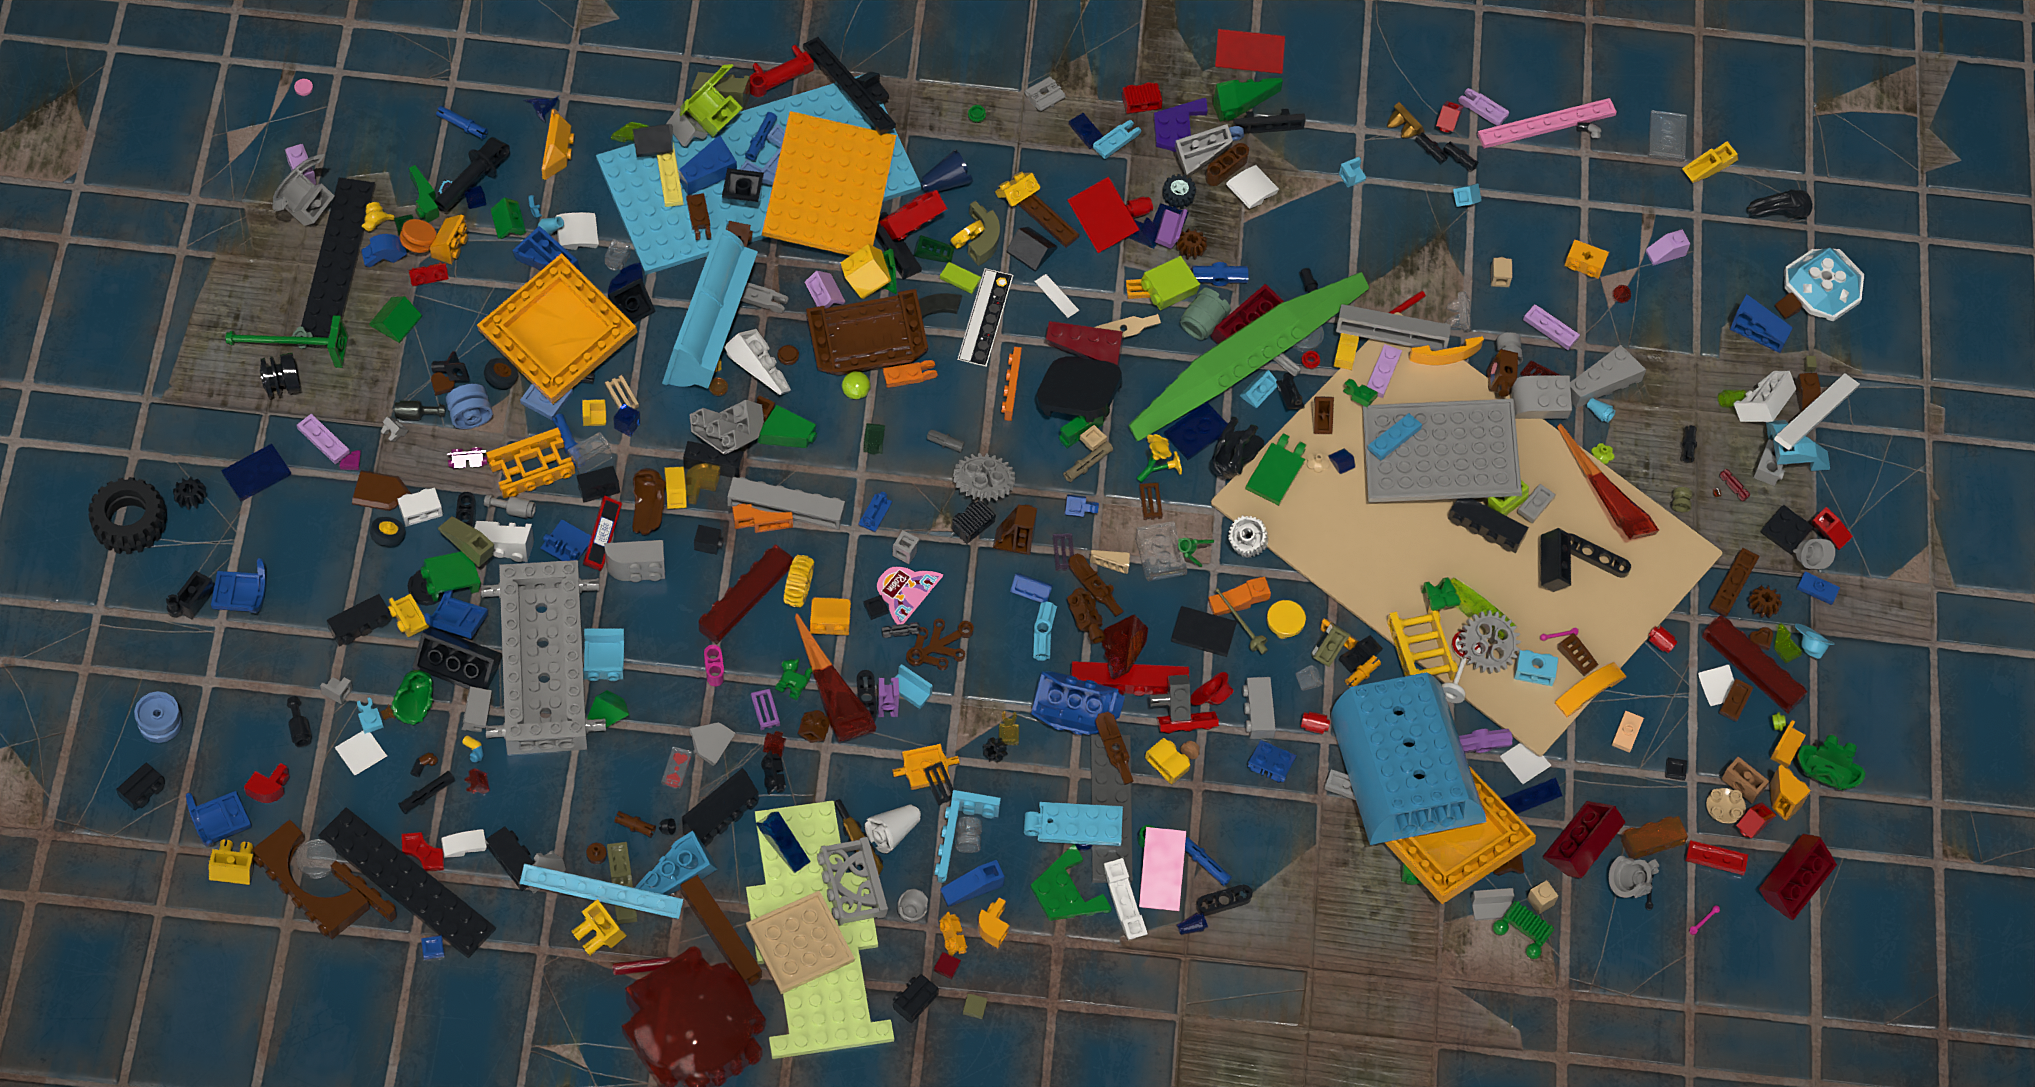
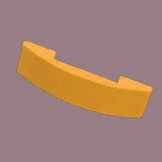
M1481 336L1465 339L1463 346L1431 351L1429 345L1411 348L1409 360L1424 365L1456 363L1477 353L1482 347L1484 338Z
M1612 662L1574 685L1555 701V704L1566 717H1569L1581 709L1584 703L1608 687L1612 688L1626 678V675L1615 662Z

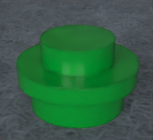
M974 105L969 109L968 117L973 122H981L986 117V111L981 105Z

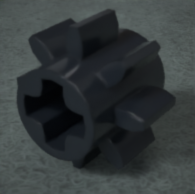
M992 737L988 739L989 743L983 744L985 747L983 754L989 758V761L996 759L998 762L1003 760L1002 756L1008 755L1006 752L1008 744H1005L1002 738L995 740Z

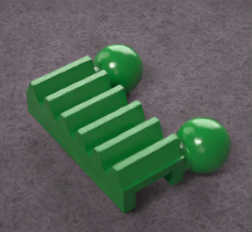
M1514 901L1504 917L1493 924V931L1497 935H1505L1509 930L1508 924H1511L1532 939L1535 943H1531L1526 947V955L1530 959H1537L1541 956V947L1554 931L1552 925H1548L1547 921L1541 920L1540 916L1534 915L1533 911L1527 910V907L1522 906L1519 901Z

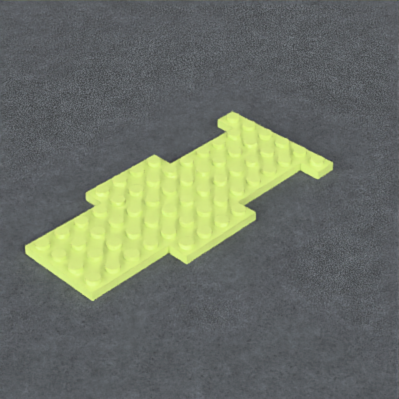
M834 801L755 811L765 884L746 887L750 919H756L819 890L832 914L833 904L827 897L828 885L823 882V867L818 864L817 853L820 852L821 846L841 843ZM832 854L829 857L830 862L834 865L837 864L835 858H840L844 862L843 857L839 854ZM845 872L840 883L849 891L857 894L859 886L867 881L866 877L857 876L853 872ZM864 888L861 892V896H864V892L870 894L867 888ZM844 903L842 908L845 912L852 913L857 909V903H853L850 909L849 904ZM861 906V911L872 909V906ZM874 918L838 925L855 958L854 962L783 993L789 1034L769 1037L772 1059L894 1042L891 1020L870 1021L859 950L878 947ZM755 945L757 964H764Z

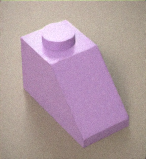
M1682 229L1664 235L1646 249V253L1652 264L1656 265L1686 256L1690 242Z

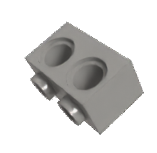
M1768 439L1754 478L1775 486L1777 480H1782L1785 472L1782 467L1783 465L1787 466V464L1777 465L1776 456H1774V443Z

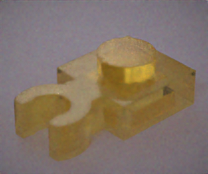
M1003 711L1002 722L1004 724H999V738H1002V741L1008 745L1019 744V724H1014L1017 718L1016 712H1013V717L1008 719L1006 718V712Z

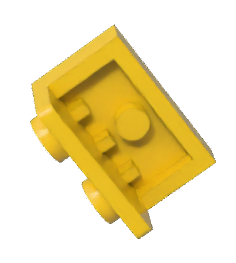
M1022 171L1013 176L1014 179L1010 182L1005 181L1000 184V188L995 193L998 198L1006 197L1010 206H1015L1038 191L1040 186L1033 173H1023Z
M411 594L396 601L393 598L389 599L390 606H388L391 616L397 618L398 622L396 623L401 633L405 632L407 637H410L429 628Z

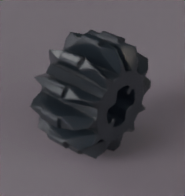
M191 476L188 480L182 477V483L176 482V488L173 489L174 501L181 508L186 506L189 510L191 506H194L197 509V504H203V498H206L205 485L198 478L193 481Z

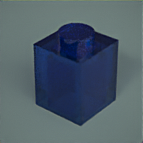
M623 403L613 417L614 429L631 437L640 425V412Z

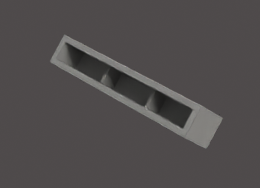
M1341 304L1336 332L1413 347L1429 345L1431 350L1436 351L1447 349L1451 325Z
M733 477L728 493V506L751 504L753 508L767 512H792L793 520L837 530L840 529L845 511V501L839 498L823 497L820 494L805 493L798 489L791 490L780 485H768L762 481L754 482L743 477Z

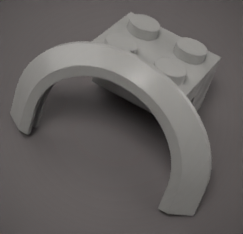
M325 154L316 155L304 160L287 175L274 193L272 205L274 211H280L285 208L304 226L312 224L318 219L334 198V195L322 183L314 185L302 172L320 163Z

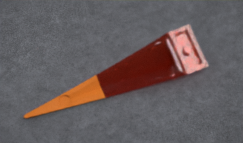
M1559 424L1557 428L1617 527L1623 529L1630 540L1656 535L1659 529L1650 515L1614 485L1584 453L1563 425Z
M796 614L795 620L831 728L834 729L839 742L875 732L877 727L869 710L843 680L819 647L800 616Z

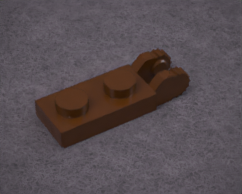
M704 193L686 196L695 239L700 240L699 229H705L707 239L711 238L710 219Z

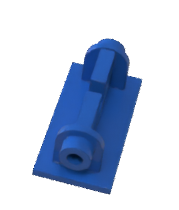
M885 492L874 495L858 525L876 532L892 504V501L887 499Z

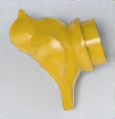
M372 202L366 205L367 215L362 227L366 231L371 232L383 222L394 220L395 216L383 212V207L379 202Z

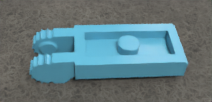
M1129 120L1093 144V148L1106 159L1135 139L1141 133V129L1136 127L1128 133L1127 131L1134 124L1132 120Z

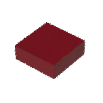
M942 952L934 967V972L952 980L961 960Z

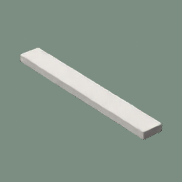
M1844 373L1780 431L1774 440L1787 450L1792 449L1851 395L1860 384Z

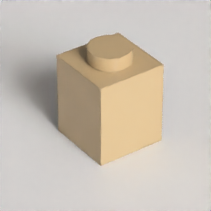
M1504 257L1493 258L1491 286L1509 287L1512 280V259Z
M1546 880L1530 890L1527 900L1539 915L1555 905L1558 895Z

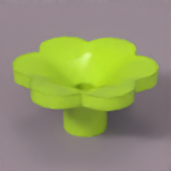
M1599 443L1597 447H1593L1591 450V454L1605 465L1614 459L1611 446Z

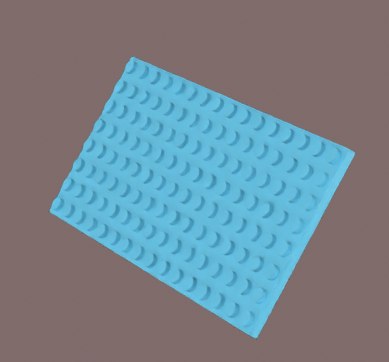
M833 83L740 111L713 138L709 133L704 139L694 136L685 147L682 146L673 134V143L679 173V169L719 135L737 161V169H740L745 161L749 160L746 158L745 153L749 149L750 141L758 132L767 112H772L777 116V120L771 130L778 123L785 131L790 111L877 130ZM883 102L880 103L879 105L887 113ZM895 128L886 132L897 136L882 202L921 190V184ZM766 138L763 149H760L757 158L754 161H749L763 169L780 147ZM635 143L596 155V160L645 275L708 256L719 225L726 229L728 221L751 225L750 230L753 231L751 242L767 238L761 235L772 185L763 183L760 202L722 198L725 179L690 194L704 193L710 219L711 238L707 239L705 229H699L701 237L700 240H696L694 230L691 227L686 202L688 194L682 185L683 205L665 207L657 155L637 157Z

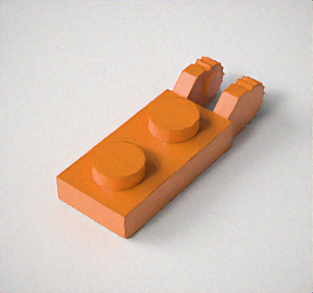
M926 360L921 363L883 368L886 387L920 383L924 380L936 378L938 376L937 371L928 370L935 367V362L933 360Z

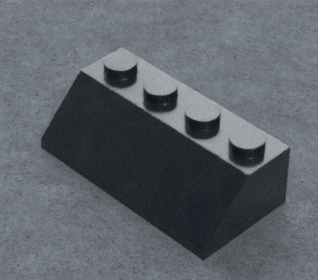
M429 627L421 634L412 668L424 671L434 677L466 689H470L471 686L488 690L498 670L502 653Z
M743 768L682 816L684 835L694 831L703 845L707 846L718 833H724L729 824L741 819L745 811L753 809L758 804L759 792Z

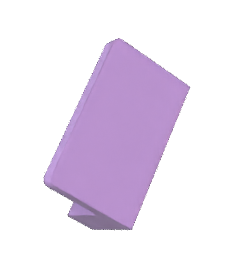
M816 271L805 281L817 307L825 306V308H829L833 303L842 305L845 303L830 273Z

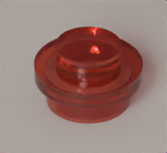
M1619 285L1614 289L1613 297L1616 301L1625 303L1630 300L1631 291L1628 286Z

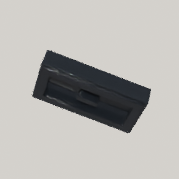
M942 761L923 768L937 804L940 806L942 803L949 802L952 799L954 789ZM937 767H939L942 772L946 785L951 794L949 796L947 795L941 778L938 774V771L936 769ZM930 770H933L944 798L940 799L929 773Z

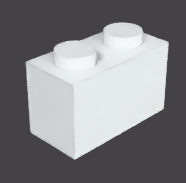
M435 488L423 489L418 493L406 494L401 498H397L405 527L443 516Z

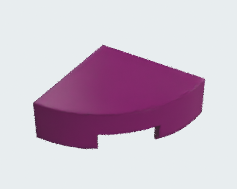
M361 450L353 451L343 458L339 465L340 469L359 470Z

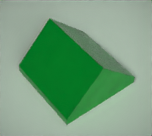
M405 296L391 297L372 319L369 326L401 343L422 318V315Z

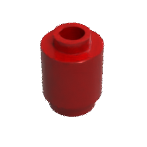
M1142 196L1127 201V205H1125L1132 218L1143 216L1153 211V203L1150 197Z
M1661 625L1658 628L1654 626L1648 633L1650 636L1649 641L1661 651H1666L1667 653L1678 642L1674 639L1675 636Z
M1311 711L1309 713L1304 712L1301 728L1319 734H1324V731H1328L1330 720L1327 719V715Z

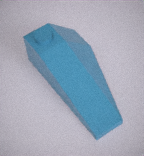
M691 831L674 842L669 852L659 859L660 862L652 871H649L635 888L670 895L680 890V885L694 876L698 875L700 879H703L718 870L698 836L694 831Z

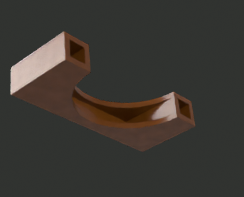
M289 819L252 849L253 861L259 868L262 866L266 870L265 873L271 881L276 880L280 884L278 885L279 889L285 895L289 894L292 897L291 901L298 909L302 908L305 911L304 914L311 923L315 921L318 925V930L323 936L328 935L333 940L370 909L369 903L356 888L335 897H317L304 892L295 884L290 876V865L294 853L305 839L302 831Z

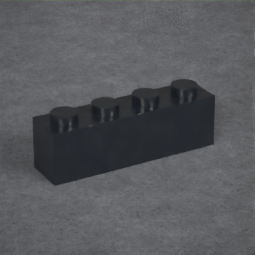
M1472 498L1457 499L1448 517L1455 525H1460L1471 533L1478 534L1487 541L1496 543L1506 551H1512L1515 554L1529 527Z

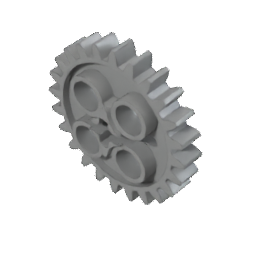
M978 453V457L971 454L970 458L965 456L964 461L959 460V464H956L953 482L956 483V488H960V492L966 491V496L973 495V499L980 497V501H983L984 498L988 502H990L991 498L997 501L998 496L1004 498L1005 494L1009 495L1010 490H1013L1015 472H1012L1013 467H1008V462L1002 463L1003 458L997 460L996 455L990 458L988 453H986L985 457Z
M1491 610L1486 612V616L1482 611L1479 612V617L1476 614L1472 616L1473 621L1471 619L1466 620L1468 626L1463 625L1461 627L1465 632L1459 633V636L1463 638V640L1458 641L1459 644L1463 645V648L1459 649V651H1465L1466 654L1462 658L1468 657L1467 665L1474 663V670L1480 667L1481 673L1485 672L1486 669L1488 674L1493 673V669L1498 673L1500 672V667L1505 670L1507 669L1506 664H1513L1511 659L1518 658L1514 652L1521 650L1516 647L1517 644L1521 643L1520 640H1516L1520 633H1514L1517 626L1511 627L1512 620L1505 621V614L1499 618L1498 611L1493 616ZM1480 626H1483L1486 629L1485 635L1480 633ZM1498 631L1503 632L1504 640L1498 638ZM1489 638H1490V642L1492 643V645H1490V646H1489V642H1487V639H1489ZM1476 644L1481 646V654L1475 651ZM1494 649L1499 651V659L1494 657Z

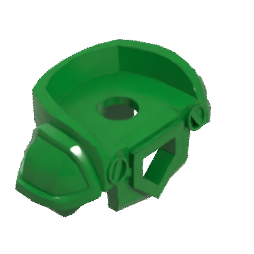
M1828 735L1824 744L1820 745L1819 748L1812 745H1804L1798 753L1799 765L1803 770V774L1842 791L1859 786L1866 774L1862 767L1852 763V757L1855 756L1857 746L1853 743H1846L1845 746H1841L1838 744V738L1834 735Z

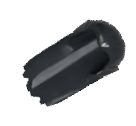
M1790 189L1783 193L1755 199L1750 202L1747 209L1749 212H1752V215L1787 210L1792 215L1797 214L1799 217L1806 218L1811 214L1813 203L1806 191Z

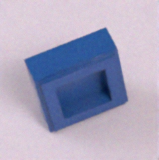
M442 935L421 938L424 960L445 957Z

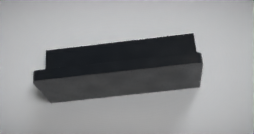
M883 226L877 228L876 239L884 252L890 248L893 249L895 268L903 280L922 271V267L903 239L899 241L897 239L892 240Z

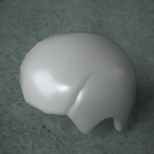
M906 890L900 896L897 903L900 917L909 922L921 920L927 912L928 898L920 890Z

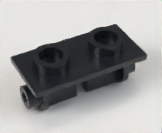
M1285 373L1283 379L1276 381V384L1287 409H1304L1303 398L1295 385L1294 376L1290 373Z
M770 750L761 762L765 774L764 785L767 787L768 795L774 790H777L778 793L784 792V788H786L784 774H777V772H783L782 758L777 753L772 754V750Z

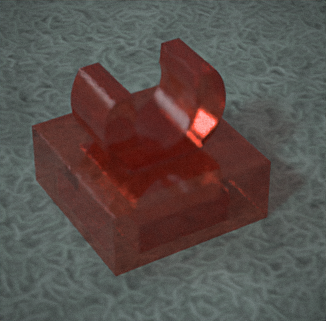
M783 732L767 733L763 752L768 753L772 750V754L777 753L782 757L786 738L782 737Z
M476 768L469 770V776L464 780L469 784L471 783V786L466 788V791L470 793L478 791L482 794L489 792L487 773Z

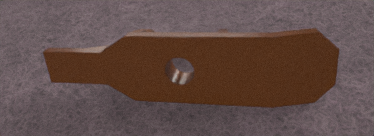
M1077 553L1071 556L1068 565L1097 601L1104 603L1115 616L1122 614L1124 611L1116 603L1112 595L1114 587L1111 584L1107 586L1097 575L1098 572L1090 567L1083 555Z
M1110 712L1098 714L1095 722L1110 763L1119 770L1124 785L1134 782L1128 766L1130 757L1114 715ZM1113 746H1118L1119 749H1118V750H1114L1112 747H1113Z

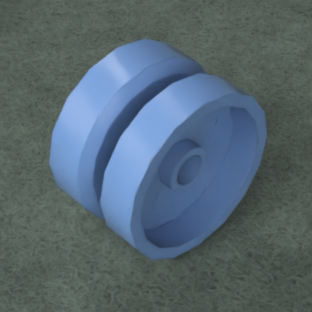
M462 385L453 389L446 396V404L450 411L451 421L456 428L471 429L479 427L489 421L493 415L486 388L482 385Z
M157 691L148 693L137 702L134 710L135 720L144 738L150 742L162 743L173 739L180 732L182 716L174 697L168 693Z

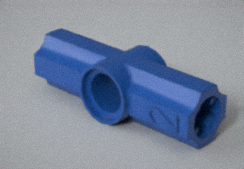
M1217 262L1212 264V266H1192V273L1198 282H1211L1215 286H1225L1228 283H1248L1247 266H1228L1224 262Z

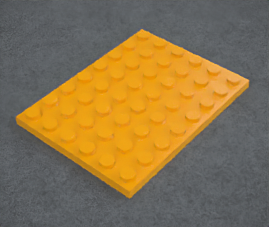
M790 111L761 236L849 256L868 244L873 246L897 135L888 133L880 135L875 130Z

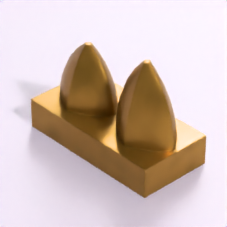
M1398 102L1394 106L1395 111L1390 116L1387 127H1397L1406 122L1401 132L1402 138H1409L1422 132L1425 133L1422 125Z

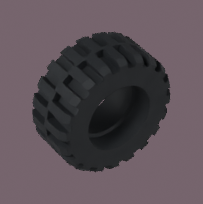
M128 477V480L118 478L116 482L110 481L106 487L102 486L98 489V495L94 494L91 499L92 503L89 504L88 516L94 535L100 544H104L108 550L114 549L115 553L121 554L122 551H125L126 554H132V551L137 550L141 552L145 547L150 548L154 540L158 541L160 539V533H163L166 528L167 516L161 495L152 484H146V481L142 479L136 481L135 478ZM126 506H138L145 510L142 518L131 525L122 526L110 521L112 515L117 510Z

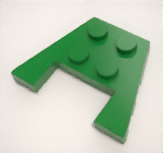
M1075 844L1031 884L1030 888L1049 921L1075 918V916L1079 915L1090 916L1101 912L1105 914L1110 913L1112 910L1104 894L1084 902L1067 873V869L1083 862V858Z

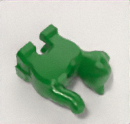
M799 658L782 662L781 666L784 672L781 680L775 687L780 692H784L786 687L791 688L792 692L789 697L797 700L801 692L806 688L813 672L810 667L805 670L804 675L796 673Z

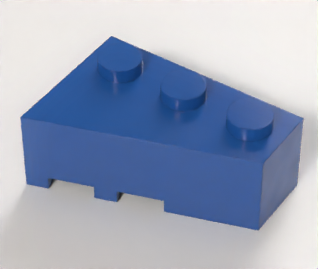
M720 135L679 169L680 183L688 195L724 180L727 168L737 169V161Z
M1747 294L1730 330L1778 353H1781L1793 329L1792 326Z

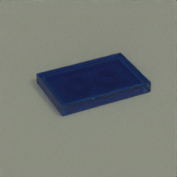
M1205 402L1165 430L1164 436L1187 460H1190L1221 438L1228 423L1208 402Z
M272 443L221 470L222 475L240 502L292 475Z

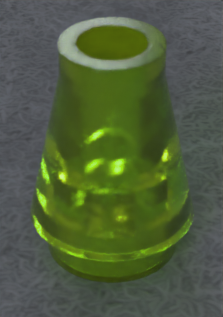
M1744 389L1723 390L1718 394V402L1720 406L1729 408L1737 400L1741 402L1746 398V391Z

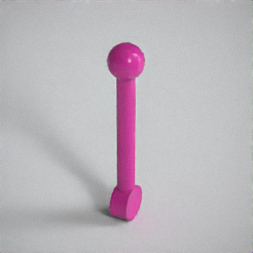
M1572 628L1571 631L1549 635L1541 634L1540 639L1546 641L1548 638L1571 635L1572 633L1577 636L1579 630Z
M1713 906L1712 911L1696 926H1692L1689 929V933L1695 935L1698 929L1712 915L1720 911V907Z

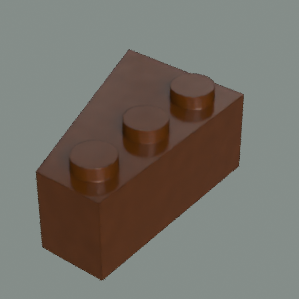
M1018 504L996 529L993 548L1030 555L1035 533L1037 508L1031 505Z

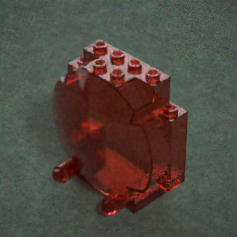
M689 947L682 954L643 978L637 979L633 984L625 988L626 1003L634 1016L631 1017L629 1022L622 1025V1034L659 1087H675L678 1081L684 1087H720L727 1081L726 1079L732 1075H739L745 1067L750 1064H757L761 1057H763V1050L754 1038V1035L764 1031L766 1018L754 1003L749 987L742 977L731 969L726 962L710 966L702 957V952L698 947Z

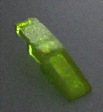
M1454 577L1451 579L1456 589V594L1459 595L1461 600L1460 605H1457V607L1468 618L1475 614L1479 617V612L1482 611L1486 616V612L1491 610L1492 616L1497 611L1499 612V618L1504 615L1473 589ZM1513 622L1510 624L1511 627L1516 626ZM1498 631L1497 636L1504 640L1503 632Z

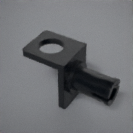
M452 351L447 361H433L431 363L432 372H446L449 381L469 379L464 363L459 362L455 351ZM461 369L463 375H457L456 373Z

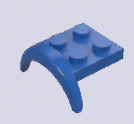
M261 558L257 559V573L217 571L211 608L248 611L250 613L259 612L264 601L266 588V573L263 560Z
M453 590L444 592L435 612L432 615L424 614L426 624L471 639L487 617L488 609L452 598Z
M236 791L199 806L195 805L191 793L186 794V802L191 819L205 846L213 845V842L251 828V823Z

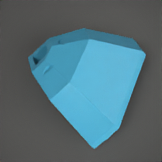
M1786 420L1766 422L1768 439H1773L1777 465L1810 462L1811 471L1830 470L1827 450L1808 436L1802 438L1792 449L1787 450L1774 439L1789 422Z

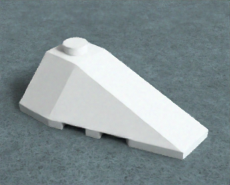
M757 329L738 333L724 346L729 358L776 393L781 395L791 391L782 372L776 369L775 364L777 362L774 357H770L768 353L770 348Z

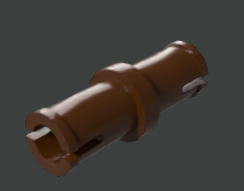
M618 811L617 815L619 817L616 816L614 820L615 823L630 828V831H637L648 837H652V831L655 832L656 830L655 825L642 821L638 816L632 817L622 811Z

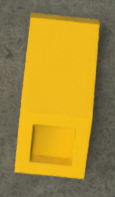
M664 467L667 509L687 508L684 467Z

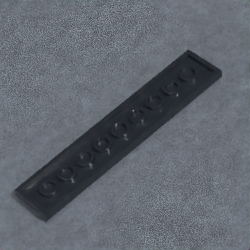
M338 178L301 327L306 332L312 333L313 337L329 338L333 316H341L343 321L365 232L362 224L365 223L364 219L367 215L366 205L372 203L376 187L375 182Z
M347 807L318 835L320 840L439 936L442 935L444 940L465 957L469 958L496 930L493 924Z

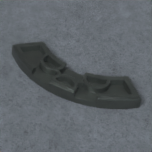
M940 293L918 299L922 319L931 313L957 314L962 295Z

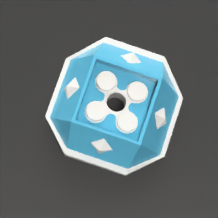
M1812 249L1785 267V289L1788 293L1792 292L1801 302L1802 307L1811 315L1835 321L1860 304L1862 300L1864 273L1840 249Z

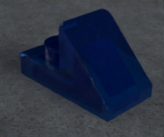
M1148 217L1144 223L1134 219L1139 231L1127 238L1155 249L1158 228Z

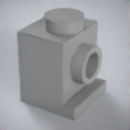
M902 530L893 544V556L910 564L917 553L919 538Z

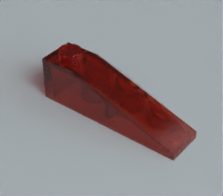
M1134 614L1104 629L1106 638L1102 641V645L1106 650L1105 657L1109 661L1107 665L1113 680L1129 673L1147 642L1148 627Z

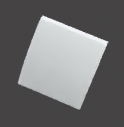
M1256 165L1237 174L1226 184L1249 209L1262 204L1265 198L1276 195L1279 190Z
M580 212L556 215V217L559 216L564 220L563 227L557 230L558 243L561 246L571 250H577L578 246L597 248L599 243L595 213Z

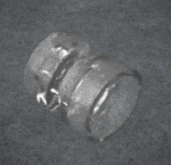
M961 817L957 819L956 850L965 853L978 852L981 847L982 821L975 817Z

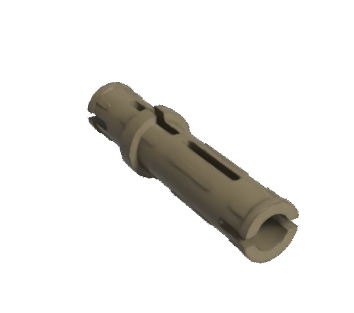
M1106 441L1082 460H1077L1073 467L1063 473L1065 479L1068 482H1072L1079 475L1087 473L1091 466L1113 451L1112 445Z

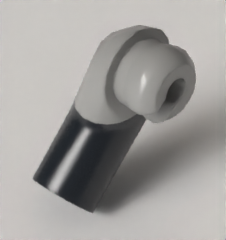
M1577 122V131L1591 132L1592 138L1601 137L1600 132L1602 131L1600 127L1593 123Z

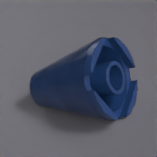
M956 149L922 177L923 181L920 184L924 192L934 190L939 192L970 184L973 182L971 174H967V165Z

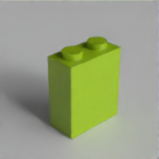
M1181 256L1144 272L1141 279L1142 288L1148 291L1153 304L1157 305L1159 310L1197 294L1200 283Z

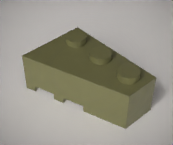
M698 72L691 89V95L693 96L715 73ZM729 74L728 77H722L714 85V88L725 99L731 95L742 107L741 111H744L750 98V76L735 78V75Z

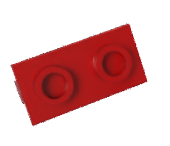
M439 262V264L429 265L428 267H412V270H408L412 286L449 279L446 263L442 264Z

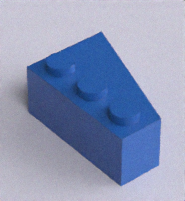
M540 226L512 250L517 261L538 270H542L561 253L579 271L581 270L578 260Z

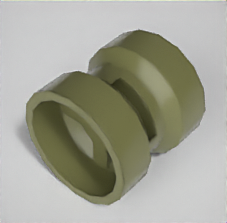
M1677 487L1674 489L1673 497L1675 500L1672 503L1673 510L1677 512H1688L1691 510L1692 503L1690 499H1692L1693 492L1690 488Z

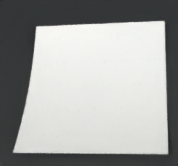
M1725 665L1698 673L1710 706L1724 703L1734 682L1730 666Z

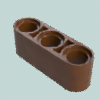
M1238 143L1210 163L1207 167L1205 178L1207 184L1217 186L1247 163L1249 147L1244 143Z

